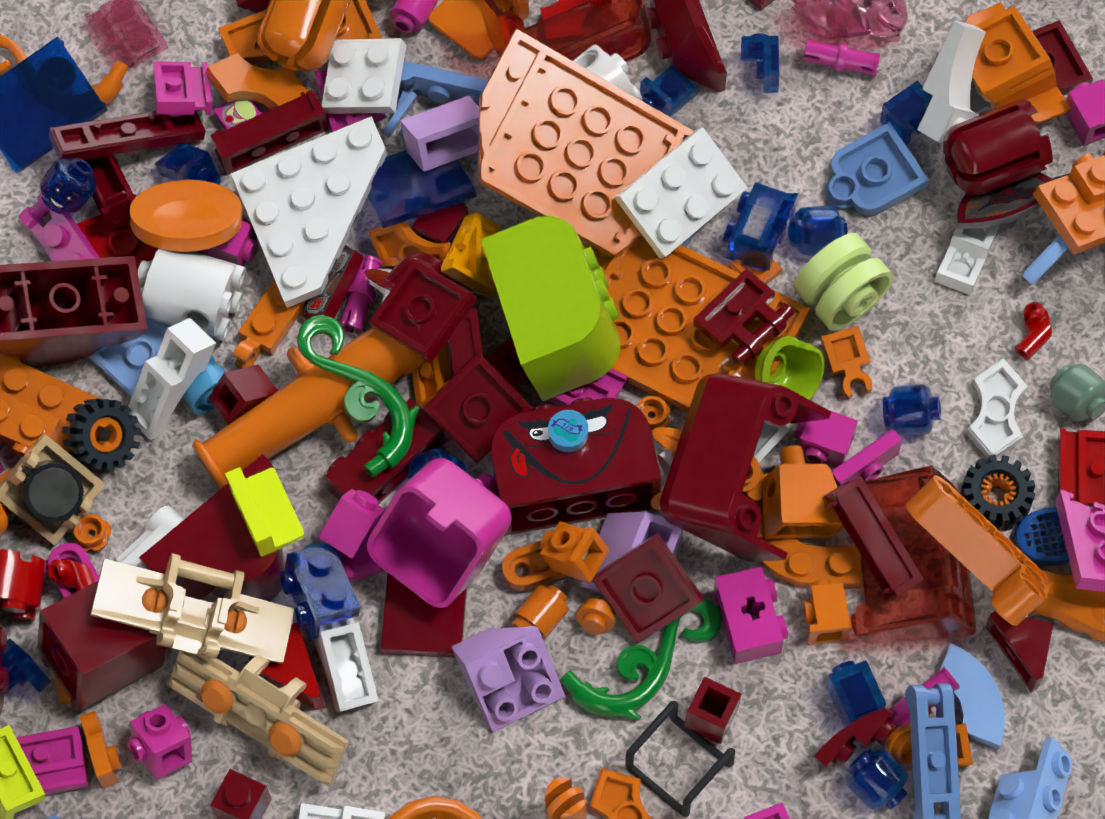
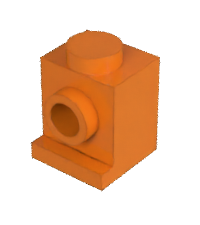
M559 521L554 531L549 530L543 535L540 555L552 571L591 583L610 549L594 528L588 527L583 529ZM588 551L587 555L585 556L584 560L582 561V558L584 557L585 553Z
M828 579L811 582L808 585L809 599L803 600L806 625L812 624L809 625L807 634L808 645L848 641L851 625L843 582L832 583Z

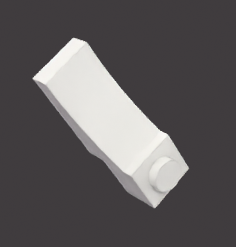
M955 20L922 89L933 95L917 130L939 143H943L944 136L950 127L974 118L976 114L970 110L971 81L976 57L986 31L977 26Z
M191 318L167 328L157 356L145 361L128 407L132 411L129 415L137 416L139 422L134 425L137 428H141V432L150 440L162 435L171 414L196 377L206 370L216 342Z
M345 583L298 595L307 632L313 639L323 665L336 712L379 701L359 622L354 623Z

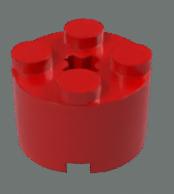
M0 549V612L11 613V618L14 620L35 621L36 613L41 608L46 561L32 555L31 562H27L20 558V552Z

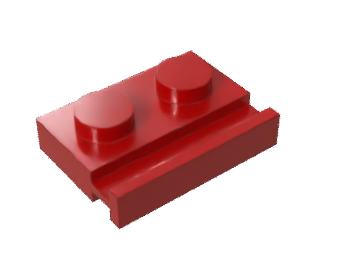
M1060 429L1058 434V493L1060 489L1074 494V501L1091 507L1094 502L1105 505V431L1078 430V432H1068L1066 429Z

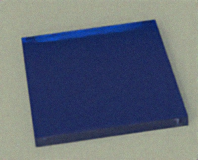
M58 36L0 76V150L9 162L11 169L16 173L24 170L54 149L49 139L50 128L94 121L108 111L105 102L99 98L65 47L64 41Z
M407 150L385 158L382 166L378 168L371 183L372 188L367 198L384 229L475 198L477 193L458 159L423 171L407 153Z

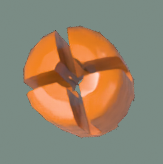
M270 0L257 33L259 47L272 61L278 60L279 65L290 70L312 71L321 68L328 61L350 0Z

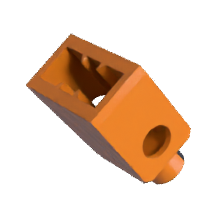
M799 445L782 448L779 451L781 464L777 465L764 477L762 482L765 539L833 538L844 526L833 508L826 509L824 506L829 503L824 495L837 488L830 467L826 464H806L803 449Z

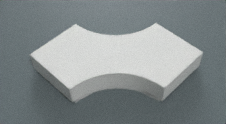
M1004 358L979 374L972 381V385L975 387L980 399V414L969 426L966 434L987 459L989 455H996L997 459L1020 443L1023 438L1015 421L1014 409L1019 398L1027 392L1028 386Z

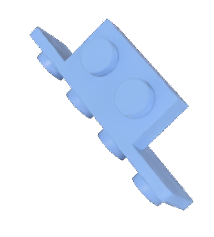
M1054 737L1045 738L1036 770L1001 774L988 819H1057L1063 804L1067 781L1072 772L1073 761Z

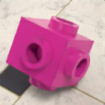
M166 704L152 711H146L130 721L131 739L128 740L130 753L136 762L140 763L143 761L156 780L193 762L189 727L183 717L180 715L176 717Z

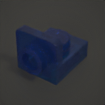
M757 33L741 37V61H756V79H763L764 93H778L780 75L779 36Z
M671 65L653 81L648 77L640 81L641 101L672 117L698 95V87Z
M186 143L177 145L155 163L161 176L174 181L200 180L215 184L221 183V178L209 152Z
M9 638L6 650L2 651V667H7L9 672L8 691L17 683L21 687L28 683L40 693L51 683L50 679L31 656Z

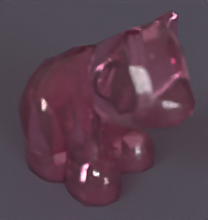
M792 0L795 4L790 9L808 33L824 40L855 38L871 34L885 37L890 42H899L900 34L908 20L906 0Z

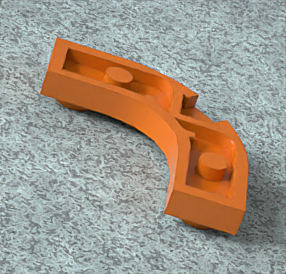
M769 473L761 474L758 484L752 490L742 492L743 495L754 500L760 508L762 521L757 537L788 552L786 560L759 561L773 573V576L789 584L809 588L808 585L811 582L822 579L831 580L832 583L843 582L844 589L861 588V559L856 546L819 547L804 544L795 538L765 539L762 482Z

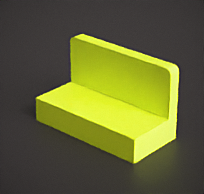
M240 467L225 473L229 488L261 557L304 539L303 528L274 468H269L246 479Z
M10 725L0 729V819H14L15 813L44 801L45 793Z

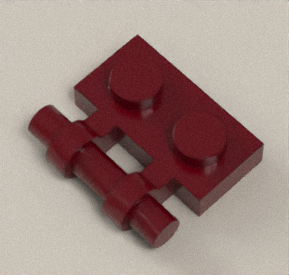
M746 268L694 318L693 325L721 349L732 339L739 344V347L731 354V358L736 364L742 366L749 358L755 359L763 350V345L773 335L779 336L787 328L786 322L795 315V312L786 303L777 311L772 309L769 304L775 299V291ZM757 317L763 324L751 334L745 327Z

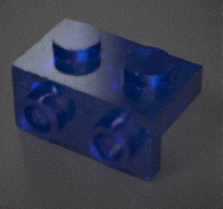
M324 544L287 553L285 569L280 572L281 585L286 595L291 594L295 603L294 615L296 622L300 628L305 627L310 640L319 637L320 626L359 616L361 607L337 551L333 546Z

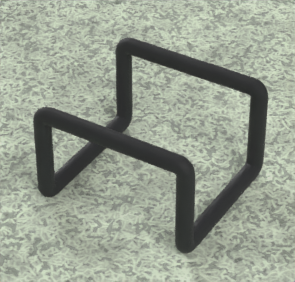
M671 701L626 751L625 766L631 774L641 779L644 785L683 817H688L692 801L724 765L727 767L734 765L735 749L729 748L723 754L703 736L684 728L685 721L678 716L677 701ZM668 716L675 725L718 759L683 800V805L634 766V754Z

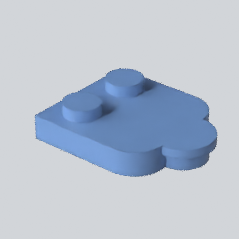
M888 122L839 149L832 158V173L834 177L828 181L825 195L827 201L837 209L849 210L855 208L860 214L873 216L929 186V179L892 124Z

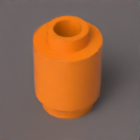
M549 584L547 587L538 585L514 613L515 620L511 623V628L536 626L540 631L542 639L545 640L569 611L565 603L567 601L566 595L554 585Z

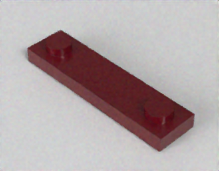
M196 110L194 115L178 117L157 114L156 111L52 127L50 128L49 139L60 163L63 164L204 140L206 130Z

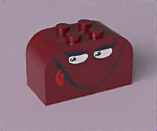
M585 397L576 399L571 404L557 407L549 404L540 405L529 412L519 413L507 419L497 429L492 440L491 454L497 497L506 503L512 515L510 527L504 536L556 527L559 521L573 524L606 518L608 513L653 509L651 506L652 498L661 492V475L649 422L637 406L623 399L602 398L593 400L592 398ZM563 410L579 412L588 423L587 442L582 448L574 452H562L556 449L548 437L550 419L556 413Z

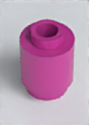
M396 0L389 12L393 25L403 33L420 32L437 5L438 0Z

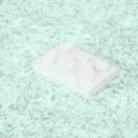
M701 127L696 129L619 193L615 200L658 257L664 258L748 187L705 129Z

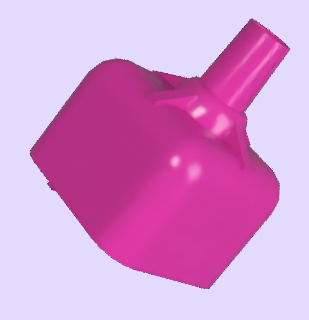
M438 458L429 461L395 493L368 538L367 551L380 567L433 607L444 608L448 607L480 574L508 531L512 515L506 503L497 497L494 476L483 473L474 479L455 463L445 458Z

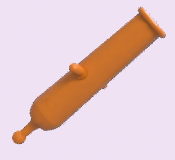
M373 327L342 347L339 354L328 357V359L370 371L386 380L390 385L417 369L425 360ZM291 347L287 351V357L298 372L296 374L297 379L203 443L195 440L192 443V448L216 486L221 489L228 483L225 473L239 467L243 471L262 454L269 459L327 423L330 426L334 425L346 442H354L358 437V433L347 417L343 399L346 391L355 382L310 364L301 354L298 347ZM367 394V395H365L364 400L368 399L369 397H371V396H373V395H372V394Z

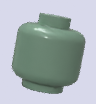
M1084 364L1066 365L1054 375L1050 382L1051 401L1071 420L1076 422H1082L1089 418L1095 420L1105 412V380Z

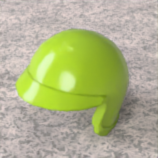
M785 336L770 343L761 351L755 365V378L757 381L785 386L810 400L814 397L822 380L824 357L821 351L813 345L799 341L792 336ZM777 357L780 360L776 372L770 376L772 362Z

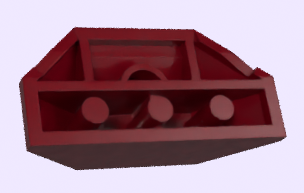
M650 0V7L645 8V15L649 28L651 30L656 29L659 38L656 39L660 58L668 60L672 72L717 92L725 91L727 71L700 1Z

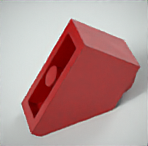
M298 622L291 624L283 663L279 664L269 661L268 666L261 674L266 681L277 688L286 686L295 677L307 684L306 688L296 699L315 710L324 708V704ZM248 656L250 661L254 658L252 656Z

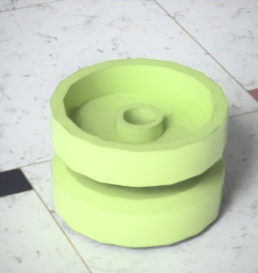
M848 233L821 249L803 267L794 282V290L809 306L817 305L815 314L831 331L840 330L867 313L887 293L893 283L894 274L879 258H871L872 249L857 233Z

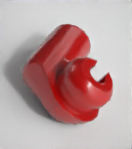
M1031 302L1023 310L1027 335L1015 346V350L1025 360H1030L1052 336L1049 314L1039 302Z
M63 558L52 561L48 566L50 579L59 584L75 588L77 591L95 583L92 571L86 564Z

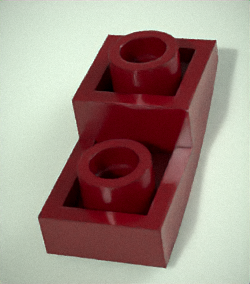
M884 708L857 719L835 734L822 746L814 757L825 767H834L836 763L843 766L857 749V746L853 744L856 739L865 746H872L875 742L881 745L894 731L896 725L892 721L898 713L892 708Z

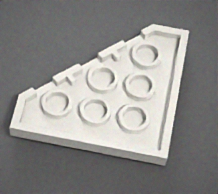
M372 116L231 173L287 308L323 293L329 281L328 275L336 259H339L348 240L357 213L361 212L372 188L371 183L387 156L386 148Z

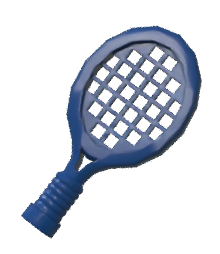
M1057 507L1043 508L1031 512L1021 520L1015 531V546L1032 562L1043 566L1061 565L1070 562L1068 553L1062 555V552L1067 551V549L1060 548V544H1065V540H1058V537L1063 536V532L1060 534L1056 532L1058 529L1062 531L1061 524L1056 527L1054 522L1060 523ZM1052 523V527L1047 528V524ZM1044 524V529H1039V525ZM1031 526H1036L1037 530H1032ZM1053 530L1054 535H1049L1048 531ZM1040 532H1046V536H1041ZM1033 533H1038L1039 537L1034 538ZM1030 534L1031 538L1026 539L1025 535ZM1050 538H1055L1056 542H1051ZM1047 539L1048 543L1043 544L1042 540ZM1040 540V544L1035 545L1034 541ZM1032 541L1033 546H1027V542ZM1057 545L1058 549L1053 550L1052 546ZM1049 546L1050 550L1045 551L1044 547ZM1036 548H1041L1042 552H1037ZM1059 552L1060 556H1054V553Z

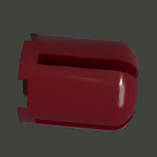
M1022 98L956 124L946 132L943 140L945 163L948 173L962 191L970 196H981L1047 169L1045 165L1053 162L1048 134L1041 136L1031 116L1038 112L1030 101Z

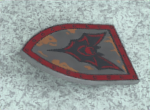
M1039 172L981 196H970L966 193L957 208V227L980 228L1000 224L1011 229L1016 225L1018 218L1028 215L1041 207L1033 195L1036 188L1055 179Z

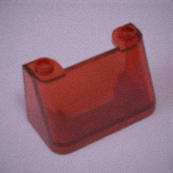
M933 465L865 481L924 579L900 596L895 597L893 595L886 599L884 595L877 594L881 587L860 554L865 603L857 605L856 613H853L851 616V623L855 635L865 643L956 639L972 636L976 633V617L970 571L924 529L906 508V503L935 475L943 478L957 491L954 484Z

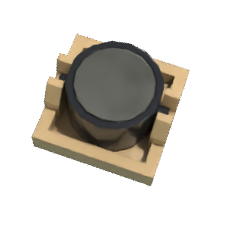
M43 433L0 483V502L55 546L68 529L77 526L81 515L91 509L93 499L106 484Z

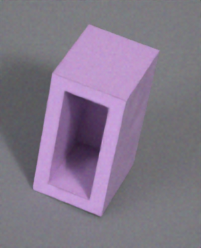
M470 96L400 120L407 153L423 171L478 152L479 106Z

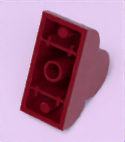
M135 256L0 265V353L19 354L20 361L24 364L51 366L74 362L90 356L99 347L113 346L134 340L148 330Z
M262 454L242 472L246 479L274 467ZM228 483L139 557L144 569L162 574L166 572L167 563L172 553L180 555V560L225 572L234 573L235 570L244 572L241 594L269 602L279 594L287 577V564L282 548L263 557L260 556ZM179 576L176 579V585L186 589L185 595L195 599H202L211 592L217 598H224V595L229 590Z

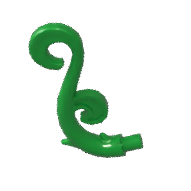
M325 315L313 316L306 320L299 329L297 336L298 349L315 366L355 382L346 391L343 399L345 412L349 418L357 423H368L376 417L379 411V402L366 403L364 397L367 394L380 398L389 410L392 420L391 434L383 433L384 443L377 450L378 455L364 465V469L369 476L374 478L386 468L393 469L406 456L411 446L419 406L415 405L409 410L399 392L376 374L318 355L311 344L314 336L318 334L329 336L332 341V349L329 353L337 355L343 347L344 330L340 323L332 317Z
M704 597L702 603L688 611L699 613L704 620L703 625L699 629H683V637L691 642H708L715 638L721 629L722 616L719 608L713 601ZM682 616L665 626L657 655L648 647L638 644L629 646L620 653L616 661L617 672L624 680L638 682L640 676L636 671L638 667H643L648 671L646 679L635 689L618 695L607 694L609 691L608 687L594 688L588 681L583 683L571 670L563 675L560 682L572 694L571 699L587 712L598 716H617L640 720L641 716L635 710L642 708L654 698L663 686L670 671L677 629Z

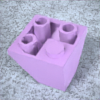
M646 511L608 513L599 536L610 551L598 571L657 532L676 558L682 544L683 530L670 524L663 517ZM580 581L581 587L601 593L593 581L591 583Z
M536 626L487 629L451 646L464 679L492 732L566 697L540 631Z

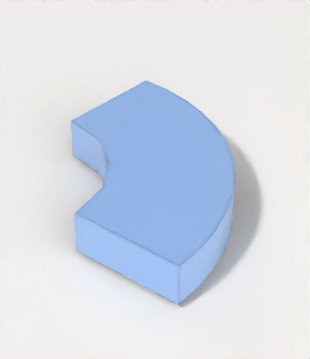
M1060 235L1023 272V277L1032 285L1068 249Z
M950 644L942 667H945L960 686L953 693L954 700L959 706L962 718L961 724L966 723L969 739L999 750L1005 727L1004 705L999 689L990 673L975 657L962 648Z

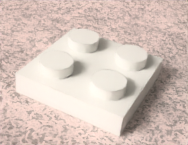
M401 38L335 40L330 53L321 105L327 114L395 113L406 51L405 42Z

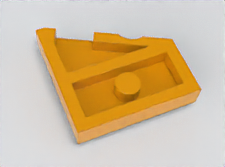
M478 212L465 216L442 263L441 272L485 297L498 295L481 239L500 232L501 226Z

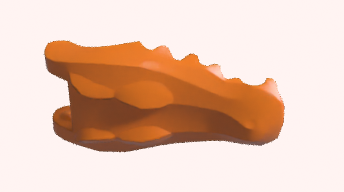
M1042 570L1050 582L1048 595L1029 616L1042 615L1050 619H1057L1061 626L1069 627L1077 633H1088L1091 639L1105 642V592L1077 589L1072 573H1054Z

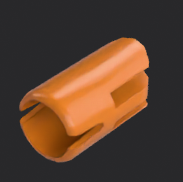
M559 777L553 779L545 792L546 819H587L586 799L579 786L572 787V781L569 778Z

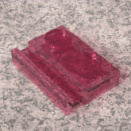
M110 0L99 6V10L90 15L88 12L84 15L87 24L114 62L116 60L120 61L130 68L135 64L138 66L168 49L166 40L138 0Z

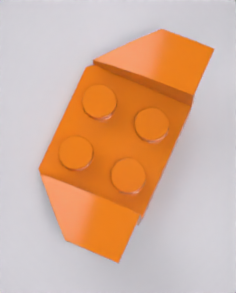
M999 2L968 16L965 23L986 31L976 57L972 83L983 100L990 102V108L997 109L1025 98L1031 102L1038 112L1031 115L1035 124L1049 121L1072 110L1057 87L1051 59L1015 5L1006 10L1002 3Z

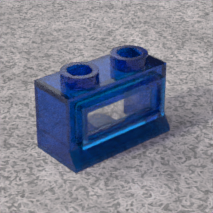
M755 182L751 192L743 191L736 212L740 213L738 221L730 220L724 233L723 242L728 243L726 258L732 261L736 259L743 261L742 264L764 272L766 270L770 271L774 250L777 244L781 245L784 240L788 219L793 220L796 214L799 193H786Z

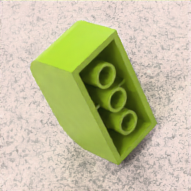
M540 216L481 239L520 364L542 401L593 382L610 371L620 353V337L614 323L615 320L620 319V315L613 298L609 296L607 288L610 287L602 267H599L592 247L584 248L572 225L558 217Z

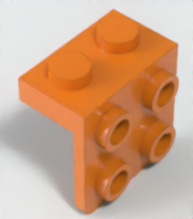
M444 0L430 14L429 23L472 58L481 61L529 17V0Z

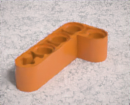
M937 475L933 476L906 503V508L911 516L993 592L991 603L997 613L1013 626L1019 625L1047 598L1050 582L1044 572L943 478Z

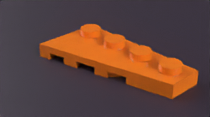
M350 0L336 40L383 39L365 0ZM266 10L218 28L219 35L229 56L238 53L249 63L271 60L262 52L258 45L257 37Z

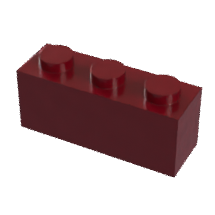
M411 398L406 401L409 410L415 405L419 406ZM419 406L411 446L406 456L393 469L386 468L376 477L372 478L364 469V465L378 455L377 450L384 443L383 433L391 434L392 420L388 412L384 422L375 431L369 430L359 438L356 448L346 457L341 456L330 465L327 475H325L328 490L338 500L351 489L355 491L362 490L375 497L378 501L377 505H379L445 444L444 430Z

